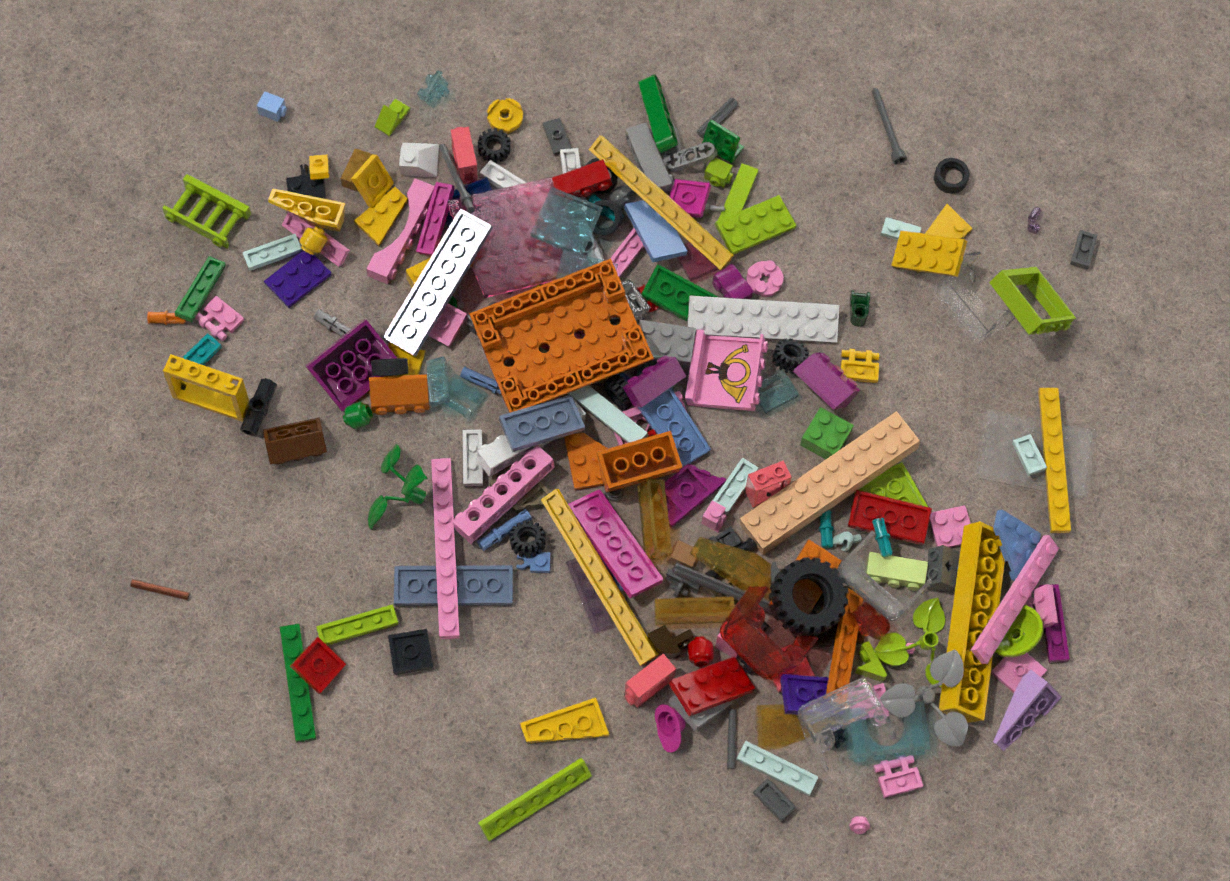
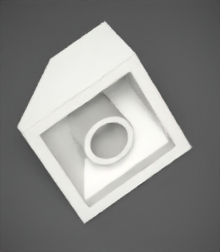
M402 143L399 162L400 176L437 177L439 144Z

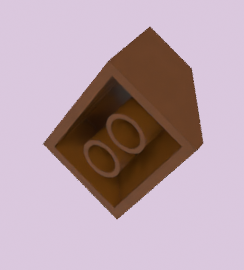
M320 417L263 429L270 465H281L289 460L299 461L308 456L317 457L327 452Z

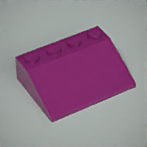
M363 319L306 364L305 367L343 412L347 406L353 404L370 390L369 377H386L372 376L371 361L396 359L397 357L367 319Z

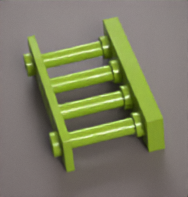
M186 174L183 178L186 190L172 209L165 205L162 207L165 218L172 223L176 221L212 240V243L217 247L221 248L223 246L228 248L229 243L226 236L238 219L243 217L248 220L251 215L250 207ZM197 193L201 196V199L188 217L179 213L191 194ZM212 201L216 203L217 207L204 225L195 221L207 202ZM227 209L232 212V216L218 234L210 228L222 211Z

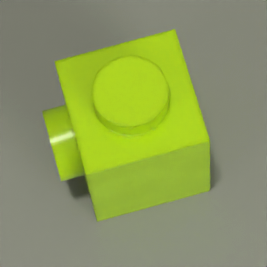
M714 158L705 170L704 179L708 180L713 186L724 188L726 182L730 183L733 178V165Z

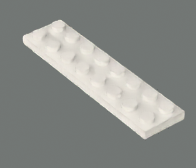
M689 296L687 327L704 330L705 335L760 338V334H763L766 339L784 340L787 338L789 340L792 338L799 341L837 343L839 305Z

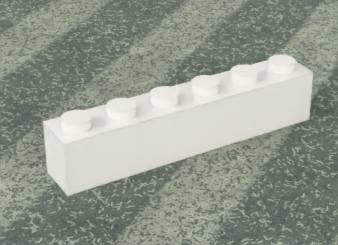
M573 397V400L584 423L586 413ZM500 435L494 442L489 445L484 444L478 449L476 460L487 475L491 477L522 459L526 451L530 448L533 449L535 446L512 452L506 436ZM551 441L538 444V446L541 448L544 445L550 443Z

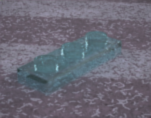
M442 356L426 361L429 403L432 407L449 403L450 394L446 358Z

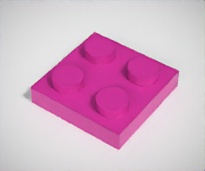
M675 179L670 198L691 217L702 218L711 185L706 182Z

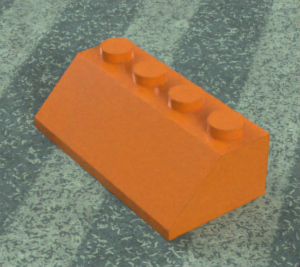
M671 431L597 452L600 475L606 493L677 473L682 469Z

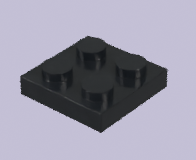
M427 629L388 635L394 675L433 669Z

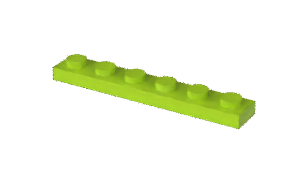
M582 758L578 759L478 822L488 841L494 839L592 777L585 761Z

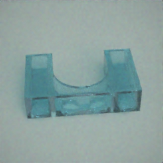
M924 701L915 702L914 711L909 716L902 717L903 734L891 746L880 745L870 737L867 729L865 708L843 710L842 717L848 759H853L854 762L866 761L865 757L872 756L874 760L886 759L885 755L893 754V758L906 757V752H913V756L924 755L925 750H930Z

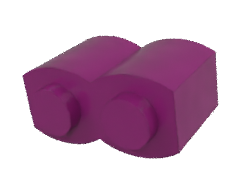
M733 264L713 275L712 285L716 291L720 290L724 295L723 298H752V288Z

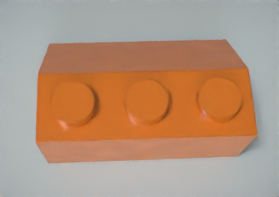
M427 374L369 377L372 413L385 415L387 412L404 414L406 411L423 413L425 410H429Z

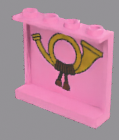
M696 329L685 395L687 405L755 411L756 405H759L760 402L758 388L762 387L763 382L761 370L765 369V359H763V356L768 350V342L765 341L764 335L760 334V339L705 335L704 330Z

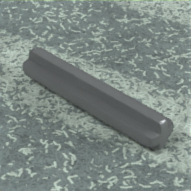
M734 98L726 101L697 129V134L704 138L708 122L713 120L719 124L737 107L738 102Z

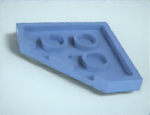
M997 510L993 529L995 535L1000 537L1002 555L1004 560L1009 563L1011 580L1015 581L1038 545L1041 533L1008 512Z

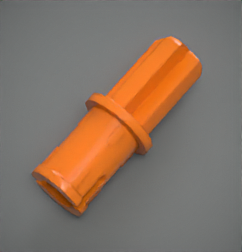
M166 310L165 312L148 311L147 315L148 324L161 323L167 325V323L184 324L186 320L176 317L175 313H168Z

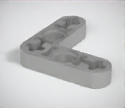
M673 124L678 146L671 151L663 152L669 170L678 172L711 161L716 157L717 149L710 142L681 150L678 130ZM694 153L695 158L692 161H687L688 155ZM671 156H674V158L676 159V162H675V165H674V166L672 165V164L674 163V161H673V158H672Z

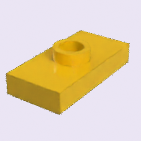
M328 154L309 156L310 178L312 180L329 178Z

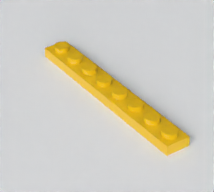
M1039 388L1043 455L1047 466L1045 478L1050 533H1070L1071 524L1059 389Z

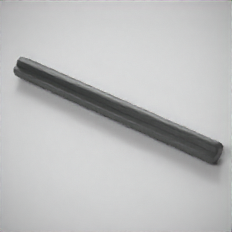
M675 564L672 573L774 616L777 615L775 611L771 612L768 605L770 601L681 564Z

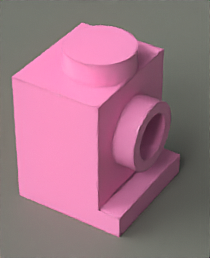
M712 500L702 517L701 524L719 532L728 517L724 515L726 508Z

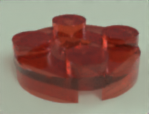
M864 602L853 611V616L859 625V632L863 636L869 635L874 639L881 640L890 631L889 620L884 613L880 615L876 611L878 607Z

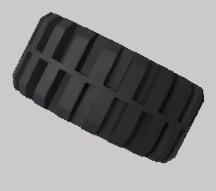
M809 557L802 558L801 560L797 559L784 567L774 577L775 581L770 586L772 590L769 594V600L772 601L770 609L771 612H776L777 615L774 618L777 622L779 620L783 622L782 627L784 629L790 628L792 629L791 633L796 635L802 633V636L818 635L836 625L840 618L844 616L846 612L844 607L848 605L849 600L845 598V595L849 594L848 588L843 586L846 582L844 577L840 578L837 575L840 571L837 568H830L831 563L827 561L822 563L819 558H813L812 560ZM799 580H811L821 588L824 595V607L819 613L815 615L806 614L796 606L792 591L793 586Z

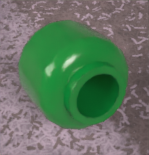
M357 402L345 408L343 420L352 429H359L371 422L373 413L368 404Z

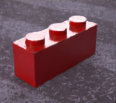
M604 159L551 178L560 204L571 203L576 198L588 197L593 192L604 191L612 186L611 177Z

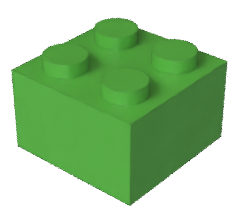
M820 407L804 433L800 446L827 459L844 447L854 425Z

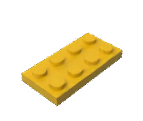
M900 231L891 266L899 269L958 277L967 240Z

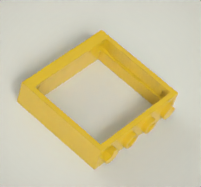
M170 354L163 373L172 398L241 422L244 421L249 409V398L242 378ZM233 380L238 381L237 386L232 384ZM181 385L186 386L185 390L181 389Z

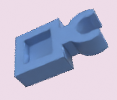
M541 552L539 555L535 553V557H532L531 554L529 558H526L525 555L523 557L517 555L518 560L524 561V564L517 565L518 570L530 567V573H550V552Z

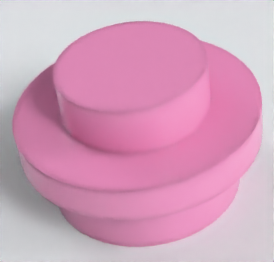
M862 816L852 818L849 825L850 830L856 834H863L870 829V823L867 818Z

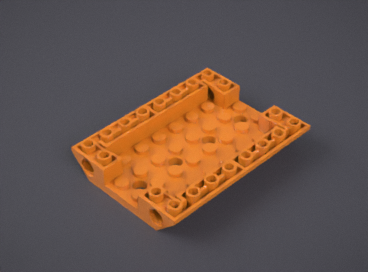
M611 258L469 313L509 413L547 402L654 360L641 327L637 324L626 299L625 290ZM617 317L621 321L618 325H612L610 323L611 318ZM577 331L585 333V337L582 339H577L574 335ZM542 345H548L550 350L547 353H542L539 351V348ZM506 359H513L515 361L514 365L511 367L505 366L504 361Z

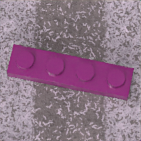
M1052 584L1058 623L1044 628L1048 662H1068L1070 658L1059 584Z

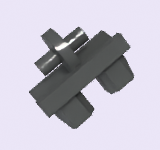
M673 568L668 569L666 580L671 582L669 588L675 590L674 597L677 598L680 593L687 596L689 591L696 595L700 590L699 584L673 574Z

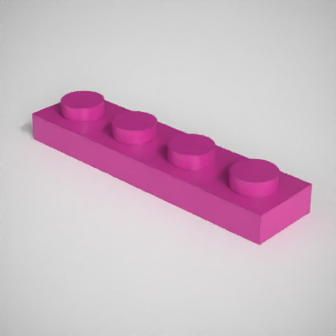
M435 183L416 249L418 254L432 256L439 245L455 187L451 184Z

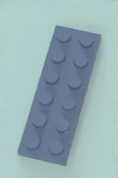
M513 565L456 566L458 606L513 605ZM394 566V606H438L436 566Z

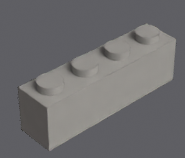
M647 123L627 128L625 138L638 169L665 193L670 192L674 181L672 175L667 173L666 161L664 158L661 159V152L653 140L651 128H648Z

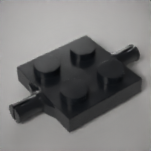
M303 164L300 165L301 175L286 178L288 192L326 199L324 179L312 180L308 173L307 164H304V167Z

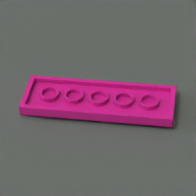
M600 489L568 504L593 547L630 599L663 582L664 579Z

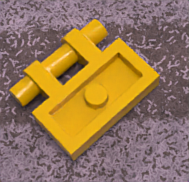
M851 348L841 351V357L848 358V360H841L840 367L847 378L859 382L878 383L879 363H873L872 360L879 361V353H873L872 350H866V352L855 351V349ZM855 358L865 359V362L855 361Z

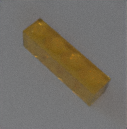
M645 479L637 486L644 552L650 560H664L672 554L664 479Z
M734 597L665 598L654 600L655 625L726 623L727 620L734 622L735 618Z

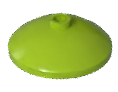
M1024 605L994 653L1003 657H1017L1031 651L1039 643L1043 634V622L1040 615L1033 608Z

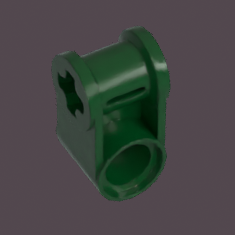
M851 290L850 322L856 327H861L866 323L869 313L870 292L857 293Z

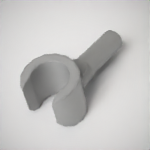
M707 202L704 213H709L713 210L725 211V207L710 205Z

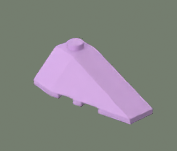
M1030 670L1022 677L1021 682L1018 684L993 742L1004 751L1021 736L1024 727L1029 726L1031 728L1035 724L1034 719L1040 713L1043 716L1049 713L1060 700L1061 695L1047 681Z

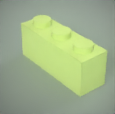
M869 552L864 579L869 580L872 584H880L882 582L888 583L890 587L898 588L905 586L911 591H918L923 589L925 585L928 562L897 556L882 557L880 553Z

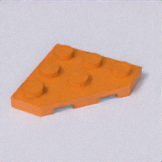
M583 432L564 436L574 490L604 486L600 475L597 452L608 448Z

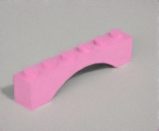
M416 178L414 179L407 192L410 211L406 226L391 245L373 255L366 268L368 277L388 284L390 279L394 280L398 264L402 265L406 249L409 250L413 244L412 238L414 234L419 233L421 229L420 223L422 219L426 218L435 186Z

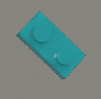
M207 333L182 358L205 365L222 348V345Z

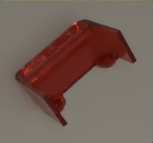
M752 586L747 589L721 625L720 635L762 679L775 680L801 664L818 638L816 636H797L792 645L784 652L760 628L765 620V612L758 604L769 588L767 586Z

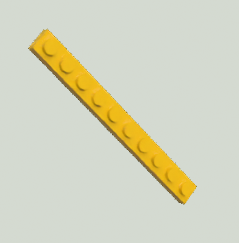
M599 135L589 150L599 160L604 159L606 166L718 269H724L734 255L606 138Z
M553 490L541 499L542 503L639 665L646 664L658 655L657 651L560 490Z

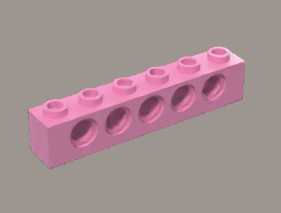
M538 445L533 449L527 450L520 461L514 462L508 472L501 474L497 478L496 483L491 487H487L477 500L474 499L463 513L460 512L456 515L453 521L455 530L472 544L555 468L553 458ZM528 466H535L533 469H527ZM516 478L521 479L519 482H513ZM501 491L507 492L505 495H499ZM487 504H493L492 507L485 508ZM479 517L478 520L471 521V518Z

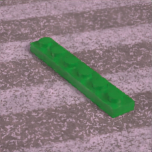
M300 624L281 626L280 634L296 743L316 739L309 685L290 667L304 651Z

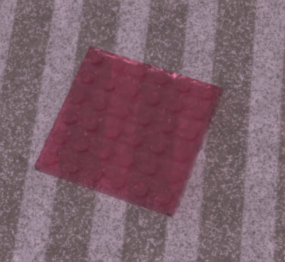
M552 177L471 195L475 210L469 214L493 227L471 264L484 298L548 283L563 275L567 276L589 267L585 254L579 249V240L563 202L559 201L551 179ZM460 198L449 200L447 203L453 220L460 209L468 212Z

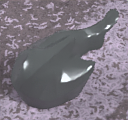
M622 185L611 192L609 200L618 204L622 210L625 204L635 201L636 197L632 196V194L636 193L629 186Z

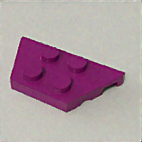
M687 464L659 487V492L669 526L672 528L722 487L726 482V478H719L711 475L706 470H699L697 467Z

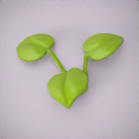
M932 598L923 602L913 613L914 625L918 628H923L925 633L919 638V641L906 646L904 637L898 633H888L881 638L874 649L876 656L881 661L892 666L902 665L909 658L906 650L920 646L923 650H931L930 660L933 662L936 651L934 646L939 641L936 633L942 630L945 625V615L938 598ZM929 663L925 668V675L929 683L934 685L939 681L931 676V663Z

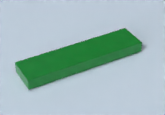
M208 256L174 312L176 317L193 322L222 274L226 262Z

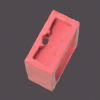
M469 127L452 129V150L463 184L478 182L477 163Z
M784 460L748 474L745 493L753 508L759 506L790 484L792 476Z
M664 654L626 682V695L624 697L631 706L634 704L638 708L674 679L676 668Z

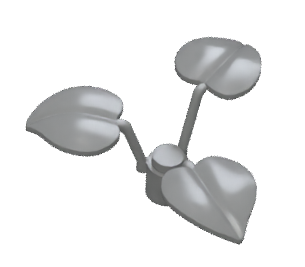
M952 650L939 655L933 660L930 666V673L935 680L939 681L938 683L929 687L921 686L916 694L914 687L909 684L900 683L894 685L880 697L879 703L897 717L909 716L915 709V700L930 704L942 717V719L934 723L936 736L948 745L961 746L964 743L968 730L966 718L958 712H950L945 716L933 702L936 697L933 691L934 688L941 686L943 683L948 687H954L961 681L964 672L961 656L956 650Z

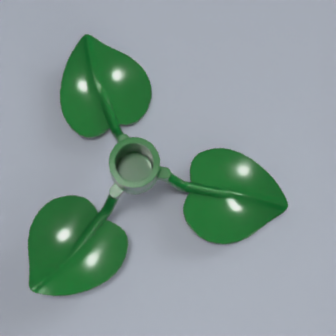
M395 444L383 459L381 472L386 474L391 470L404 482L401 493L405 495V498L384 497L380 495L373 502L368 513V526L371 530H373V526L385 513L388 500L404 501L406 503L412 501L420 505L426 497V491L417 487L427 479L420 465L417 464L412 467L406 479L394 469V465L400 457V446L398 444Z

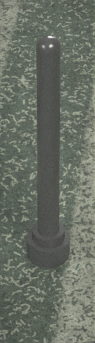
M874 88L872 94L893 150L891 155L893 164H898L897 160L903 163L907 160L905 151L899 148L880 92L877 88Z

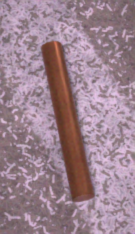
M132 579L130 587L184 600H188L190 595L189 592Z

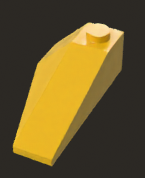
M272 189L268 198L269 203L321 228L340 232L343 225L345 203L278 189Z

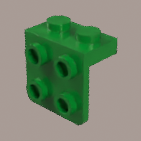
M713 120L708 122L702 143H712L717 149V155L732 164L744 149V146L739 144L740 137Z

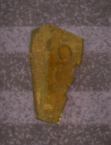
M703 537L698 538L689 553L739 589L756 596L762 594L771 577V564L758 554Z
M780 704L757 705L755 710L758 747L764 750L780 749L794 742L796 743L802 739L817 735L828 723L836 725V717L785 714L784 705Z

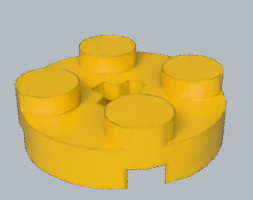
M505 98V100L497 99L488 107L487 121L493 129L497 128L498 132L501 129L503 133L509 134L517 130L523 122L522 107L511 98ZM509 113L508 118H502L501 114Z

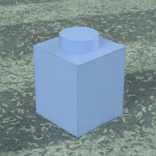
M264 91L257 104L259 115L277 122L280 117L285 116L287 111L283 98Z

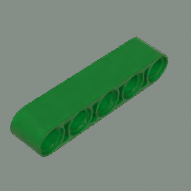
M653 74L639 81L638 84L656 146L663 153L678 146V141L661 83L656 74Z

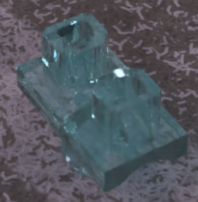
M437 70L435 75L428 74L425 79V83L428 86L427 89L420 88L417 95L420 100L426 101L427 105L434 108L437 100L441 99L442 96L447 97L450 91L447 88V80L442 76V71Z

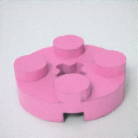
M760 261L748 269L746 281L754 294L770 297L778 293L782 287L783 273L773 261ZM763 275L769 277L767 283L760 280Z

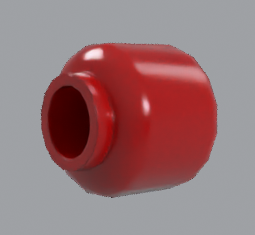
M704 636L695 637L688 644L689 661L696 667L708 666L714 660L713 643Z

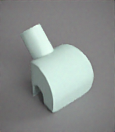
M845 531L833 537V546L836 547L837 544H842L841 550L846 552L853 543L860 542L862 538L860 534L852 535L850 532Z

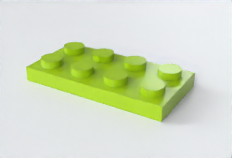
M780 195L720 219L714 224L729 252L733 255L788 232L797 226Z

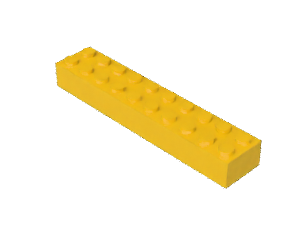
M981 521L964 525L946 652L956 650L959 653L964 667L963 677L954 687L942 684L939 709L944 714L958 712L966 718L967 723L983 721L985 719L992 657L987 664H981L971 649L999 606L1005 564L1000 549L1002 543L999 535L996 536L993 527Z

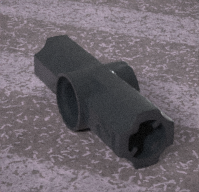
M270 379L260 380L254 397L249 401V409L240 428L246 435L256 436L264 416L268 413L269 404L277 387V383ZM257 405L263 406L261 409H254Z

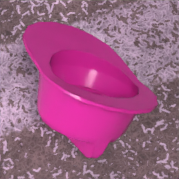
M662 704L655 710L657 733L663 749L672 753L680 747L681 732L685 728L686 721L674 707L671 708L668 705Z

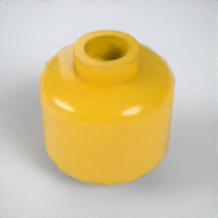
M318 226L306 228L299 240L302 245L301 249L311 255L320 253L327 242V237L324 235L325 231Z

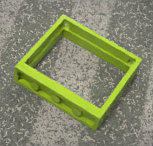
M1037 267L1001 270L989 282L1029 335L1048 334L1060 330L1066 331L1076 319ZM1026 285L1051 319L1042 320L1016 286Z

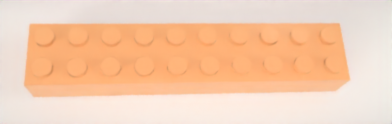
M896 411L740 518V526L749 538L755 541L758 550L764 555L820 517L824 512L852 495L856 490H859L919 448L920 440Z

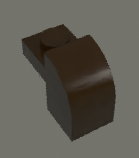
M666 625L655 629L647 635L658 655L664 654L668 659L680 657L681 651L679 648L686 649L694 638L691 629L672 637Z

